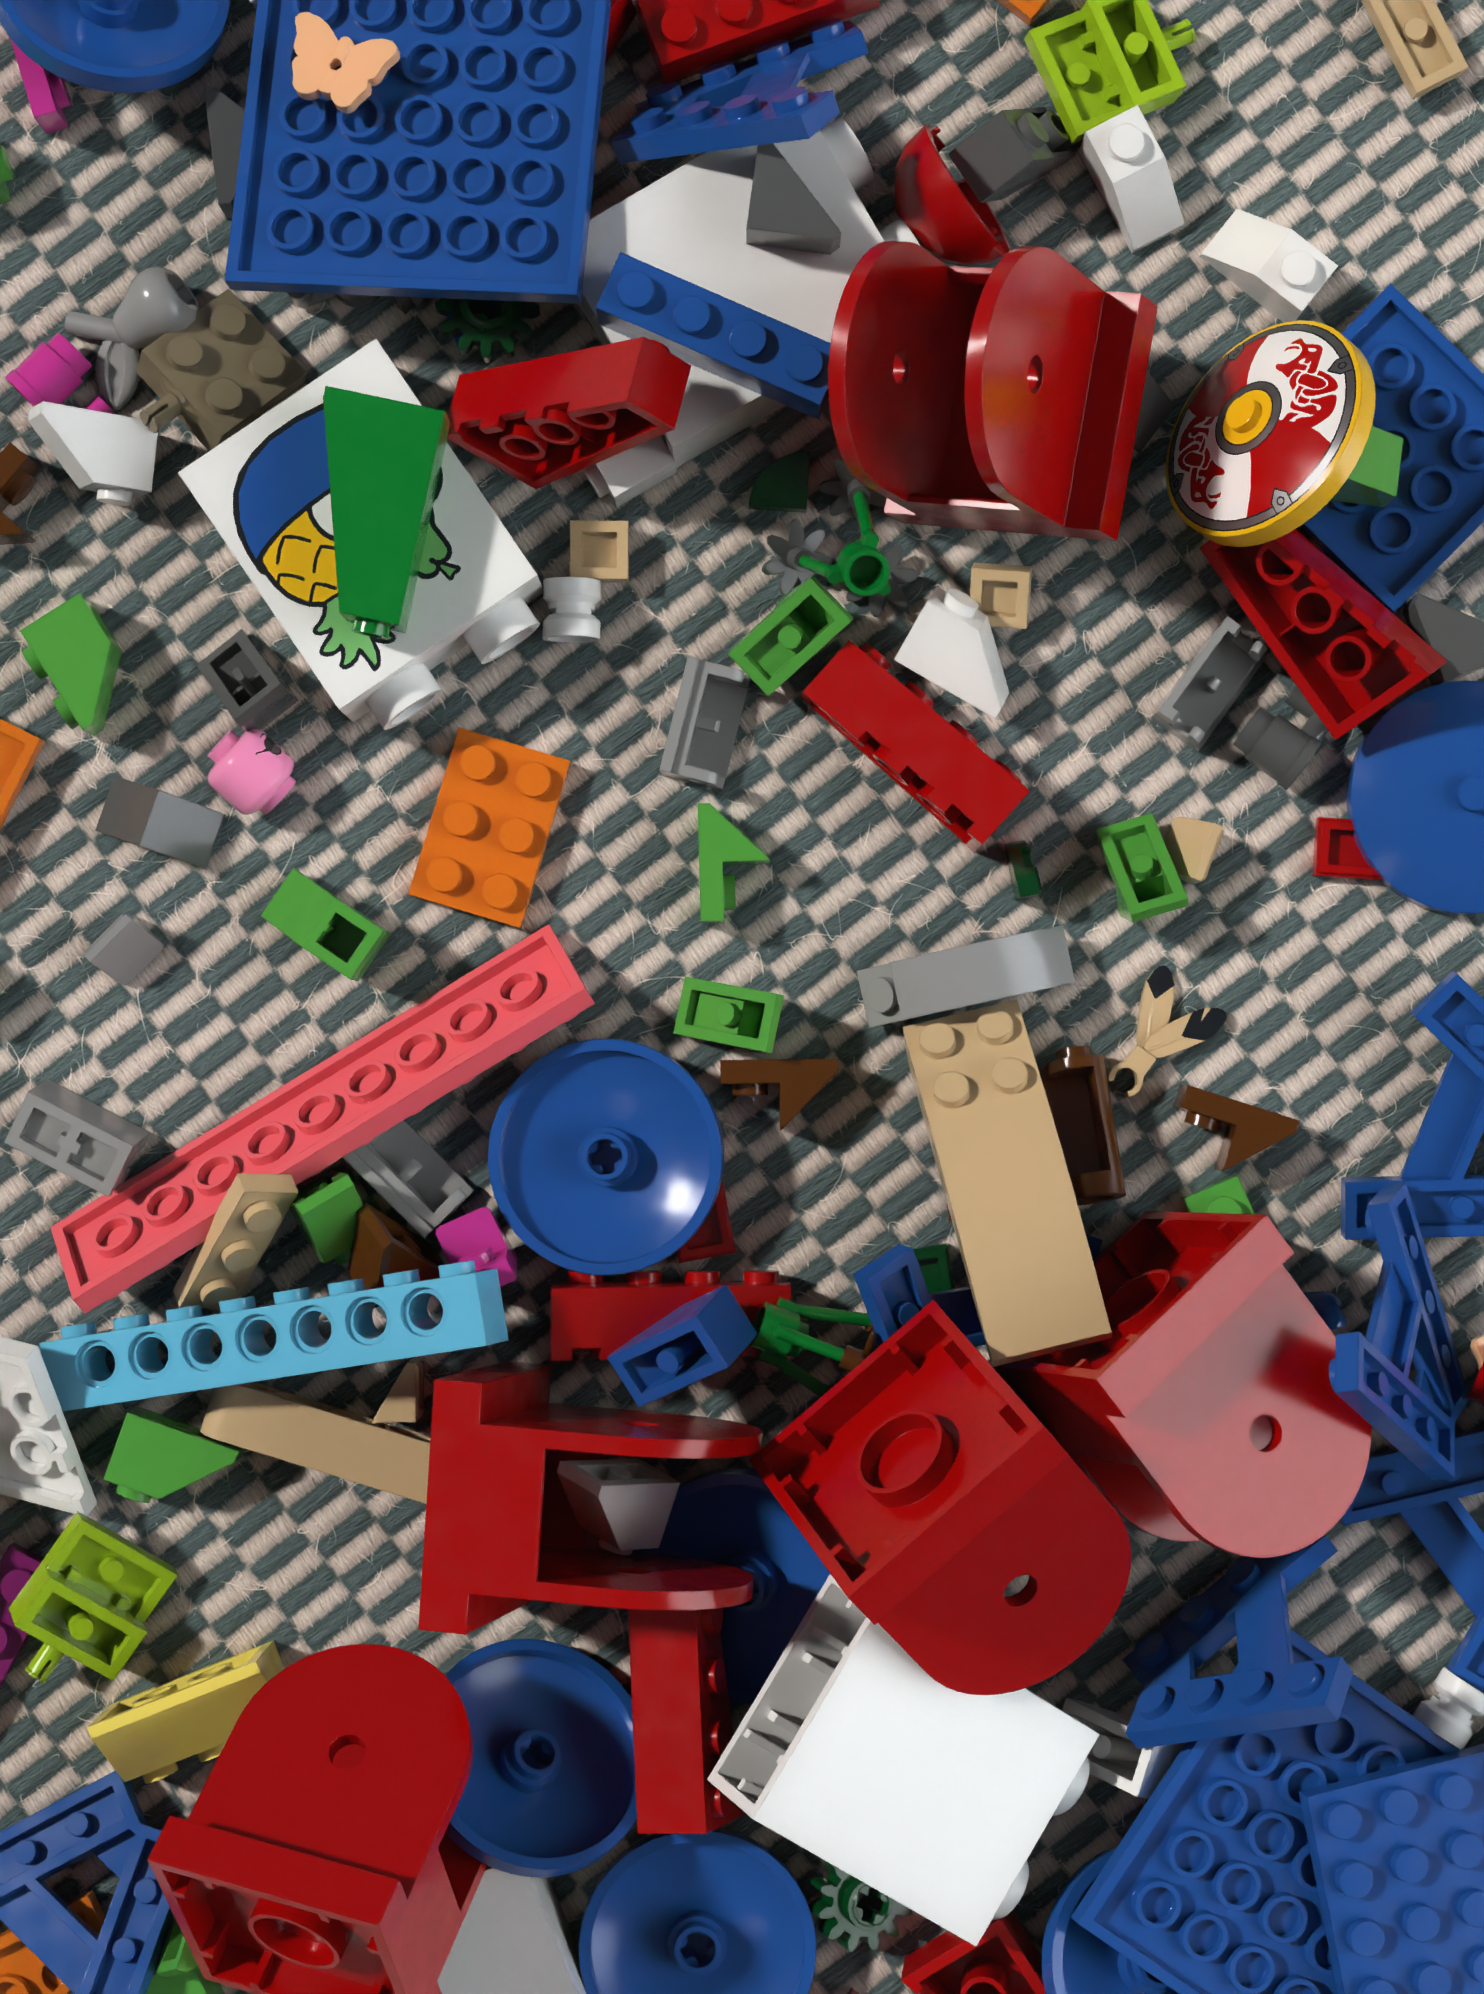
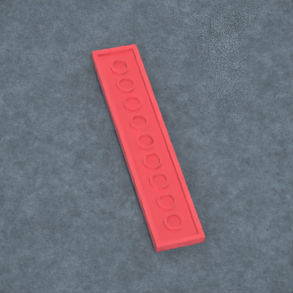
M549 924L133 1176L115 1188L111 1196L102 1195L51 1226L50 1228L73 1301L86 1314L102 1303L117 1297L125 1289L156 1270L166 1267L179 1256L204 1242L215 1213L237 1173L292 1175L295 1185H298L304 1180L319 1174L324 1168L355 1149L370 1143L375 1137L406 1118L421 1112L426 1106L460 1085L472 1081L483 1071L511 1054L521 1051L529 1043L562 1023L572 1020L580 1012L594 1005L595 1002Z

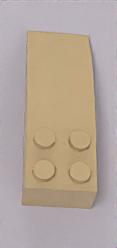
M1018 1000L1007 1001L902 1027L910 1072L992 1367L1112 1338L1109 1319L1074 1189Z

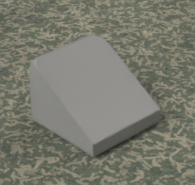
M121 914L85 951L84 957L118 983L127 985L163 950L164 945L136 916Z

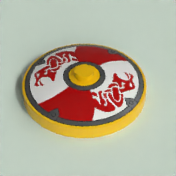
M1297 320L1265 328L1249 336L1224 354L1202 377L1190 394L1178 416L1170 438L1166 456V485L1171 503L1181 519L1205 538L1215 543L1231 547H1249L1280 538L1300 527L1317 514L1346 482L1369 438L1375 412L1376 393L1372 370L1363 353L1334 328L1320 322Z

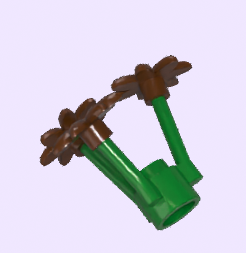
M781 1297L776 1305L769 1302L763 1303L752 1325L758 1335L749 1344V1346L759 1349L757 1354L758 1360L776 1366L819 1397H822L829 1391L834 1384L829 1387L787 1359V1354L797 1357L802 1348L839 1361L840 1368L852 1371L880 1346L868 1313L801 1305ZM800 1318L865 1326L866 1331L870 1332L864 1351L850 1345L843 1349L809 1336V1324L800 1321Z

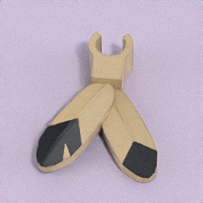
M1164 965L1158 966L1153 970L1145 981L1137 1020L1136 1046L1133 1047L1121 1063L1112 1066L1107 1072L1108 1082L1114 1081L1115 1074L1120 1069H1126L1133 1075L1134 1084L1130 1090L1124 1092V1098L1133 1096L1140 1091L1143 1085V1077L1156 1061V1058L1177 1053L1209 1039L1220 1030L1227 1019L1224 1010L1219 1008H1202L1169 1023L1175 984L1171 971Z

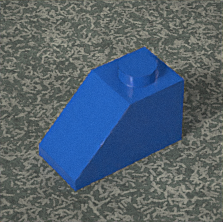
M726 1284L681 1305L613 1351L607 1358L637 1406L641 1407L728 1368L758 1334Z

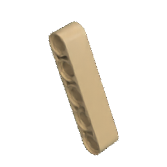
M256 1382L213 1388L200 1429V1433L424 1504L427 1501L431 1436L390 1423L373 1422L374 1418Z

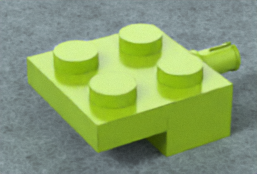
M1087 0L1081 10L1028 31L1024 41L1072 144L1083 140L1086 131L1137 105L1142 114L1145 115L1176 101L1187 85L1171 51L1195 42L1194 28L1188 30L1192 25L1188 19L1160 29L1148 0Z
M77 1511L9 1607L15 1627L44 1642L29 1665L25 1667L26 1672L35 1679L38 1677L40 1682L46 1683L62 1657L67 1655L114 1681L148 1633L144 1622L178 1576L174 1566Z

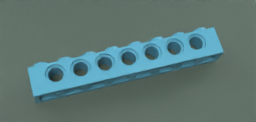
M470 1260L438 1266L440 1278L420 1281L419 1269L383 1275L384 1287L365 1290L364 1279L360 1278L327 1284L329 1296L310 1298L309 1287L274 1292V1305L256 1307L255 1296L219 1301L221 1313L203 1316L200 1304L165 1310L167 1322L150 1324L149 1315L145 1313L113 1319L114 1330L97 1333L96 1322L60 1327L62 1339L42 1342L39 1345L62 1411L476 1348L508 1341L509 1339L498 1270L496 1268L476 1272L475 1261ZM431 1295L438 1298L443 1308V1315L439 1324L432 1321L427 1311V1304ZM376 1304L382 1307L387 1318L386 1328L383 1333L375 1327L372 1319L373 1309ZM321 1313L329 1319L331 1324V1335L328 1341L320 1335L318 1330V1320ZM267 1322L273 1326L276 1332L274 1349L268 1346L264 1338V1329ZM213 1332L218 1334L222 1342L220 1357L216 1356L211 1348ZM160 1340L166 1345L168 1350L166 1365L161 1362L158 1355ZM108 1349L112 1352L115 1359L113 1373L106 1364V1352Z

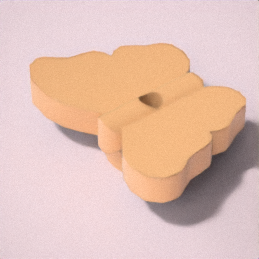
M302 12L295 17L297 34L293 47L297 57L292 61V84L297 94L304 100H314L323 96L327 100H332L336 108L342 113H352L371 95V86L381 83L387 71L400 59V51L391 40L371 39L354 45L352 39L347 36L341 37L338 41L330 26L319 16L310 12Z

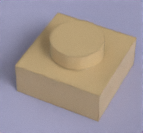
M570 520V577L593 578L601 582H629V521Z
M974 562L971 568L970 597L978 603L979 607L977 610L988 616L991 627L1027 629L1030 612L1032 567Z

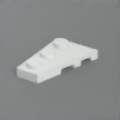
M0 1336V1494L76 1514L79 1511L88 1516L97 1505V1501L39 1347Z

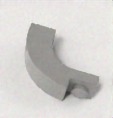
M1063 925L945 949L857 971L869 1028L1075 983Z

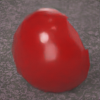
M924 125L905 145L895 167V211L898 218L903 220L909 227L920 246L942 262L957 266L986 264L1011 251L1008 239L988 203H980L965 179L955 181L942 160L939 152L945 145L937 135L941 131L940 128L937 126L933 129L930 125Z

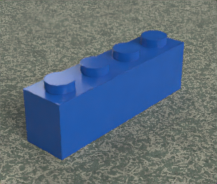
M622 252L619 253L596 306L599 325L631 339L645 337L658 341L667 346L670 353L693 366L819 419L829 397L828 364L831 343Z

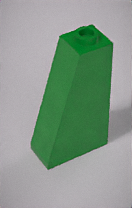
M325 386L323 404L339 613L346 621L354 622L353 632L369 637L388 639L390 630L406 633L450 421L444 410Z

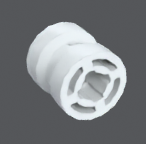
M553 577L544 579L543 599L549 604V611H552V614L543 620V640L559 643H590L600 641L601 623L594 615H591V612L595 611V605L601 600V581L586 577Z
M1443 1667L1434 1681L1436 1690L1439 1692L1438 1696L1432 1695L1430 1700L1421 1701L1412 1716L1459 1749H1464L1472 1736L1471 1725L1474 1722L1471 1720L1472 1715L1476 1717L1484 1715V1692L1462 1680L1446 1667Z

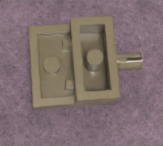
M227 289L196 312L195 321L186 329L178 332H167L141 351L136 373L159 396L160 400L146 410L141 411L140 417L145 426L150 423L149 430L153 433H157L163 426L178 417L210 451L255 421L263 413L303 385L307 372L234 293Z

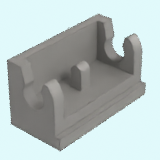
M1228 616L1215 628L1151 716L1152 720L1196 752L1201 749L1267 658L1264 656L1267 647L1261 641L1254 643L1245 638L1240 633L1241 625Z
M691 656L687 657L659 769L662 776L723 790L751 679L749 676L744 675L745 671Z
M47 1079L28 1091L4 1143L109 1197L114 1189L121 1185L131 1173L132 1169L128 1166L135 1154L139 1153L145 1146L151 1132Z
M405 1120L378 1135L370 1143L355 1149L343 1157L424 1238L430 1236L475 1190Z

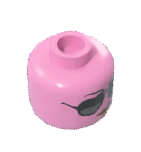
M253 728L244 732L240 737L230 730L207 755L215 762L208 774L209 785L237 811L244 815L255 813L258 810L264 815L268 814L296 783V780L290 776L294 767L292 757L259 728Z

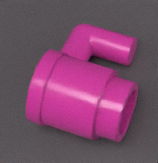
M58 332L47 344L42 341L5 379L33 407L42 401L65 405L63 402L83 383L81 377L92 365ZM98 395L84 408L114 413Z

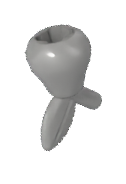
M155 266L138 273L131 281L127 293L117 308L113 319L69 311L65 318L64 327L65 332L69 335L103 341L97 354L95 365L96 384L103 401L113 411H117L129 402L140 380V376L136 373L140 359L139 350L144 349L167 332H178L186 329L195 321L196 312L199 309L192 291L176 273L169 269Z

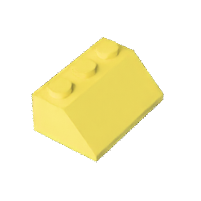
M274 1640L110 1704L87 1727L91 1739L124 1782L142 1776L145 1784L152 1783L178 1771L176 1762L197 1754L200 1762L220 1756L246 1705L264 1684L284 1670Z

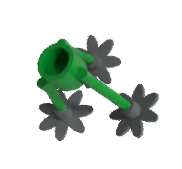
M837 458L835 459L834 467L840 479L822 481L819 484V490L823 493L837 496L829 508L830 515L832 516L845 512L852 505L853 513L857 521H859L861 530L860 541L848 544L841 550L837 558V564L830 565L832 563L830 556L815 551L822 543L825 531L823 529H816L804 538L801 522L793 519L788 527V541L775 535L767 537V544L779 556L767 561L761 570L766 575L782 573L779 580V590L783 595L792 590L797 578L802 583L812 575L815 577L814 573L826 577L831 584L844 582L850 589L846 596L848 601L853 602L869 596L870 612L874 617H878L881 614L886 597L900 607H907L908 599L906 594L898 585L915 580L918 577V572L911 568H896L903 553L901 545L893 546L885 555L877 548L879 538L874 532L868 505L870 503L875 506L885 507L886 497L860 483L851 474L844 460Z

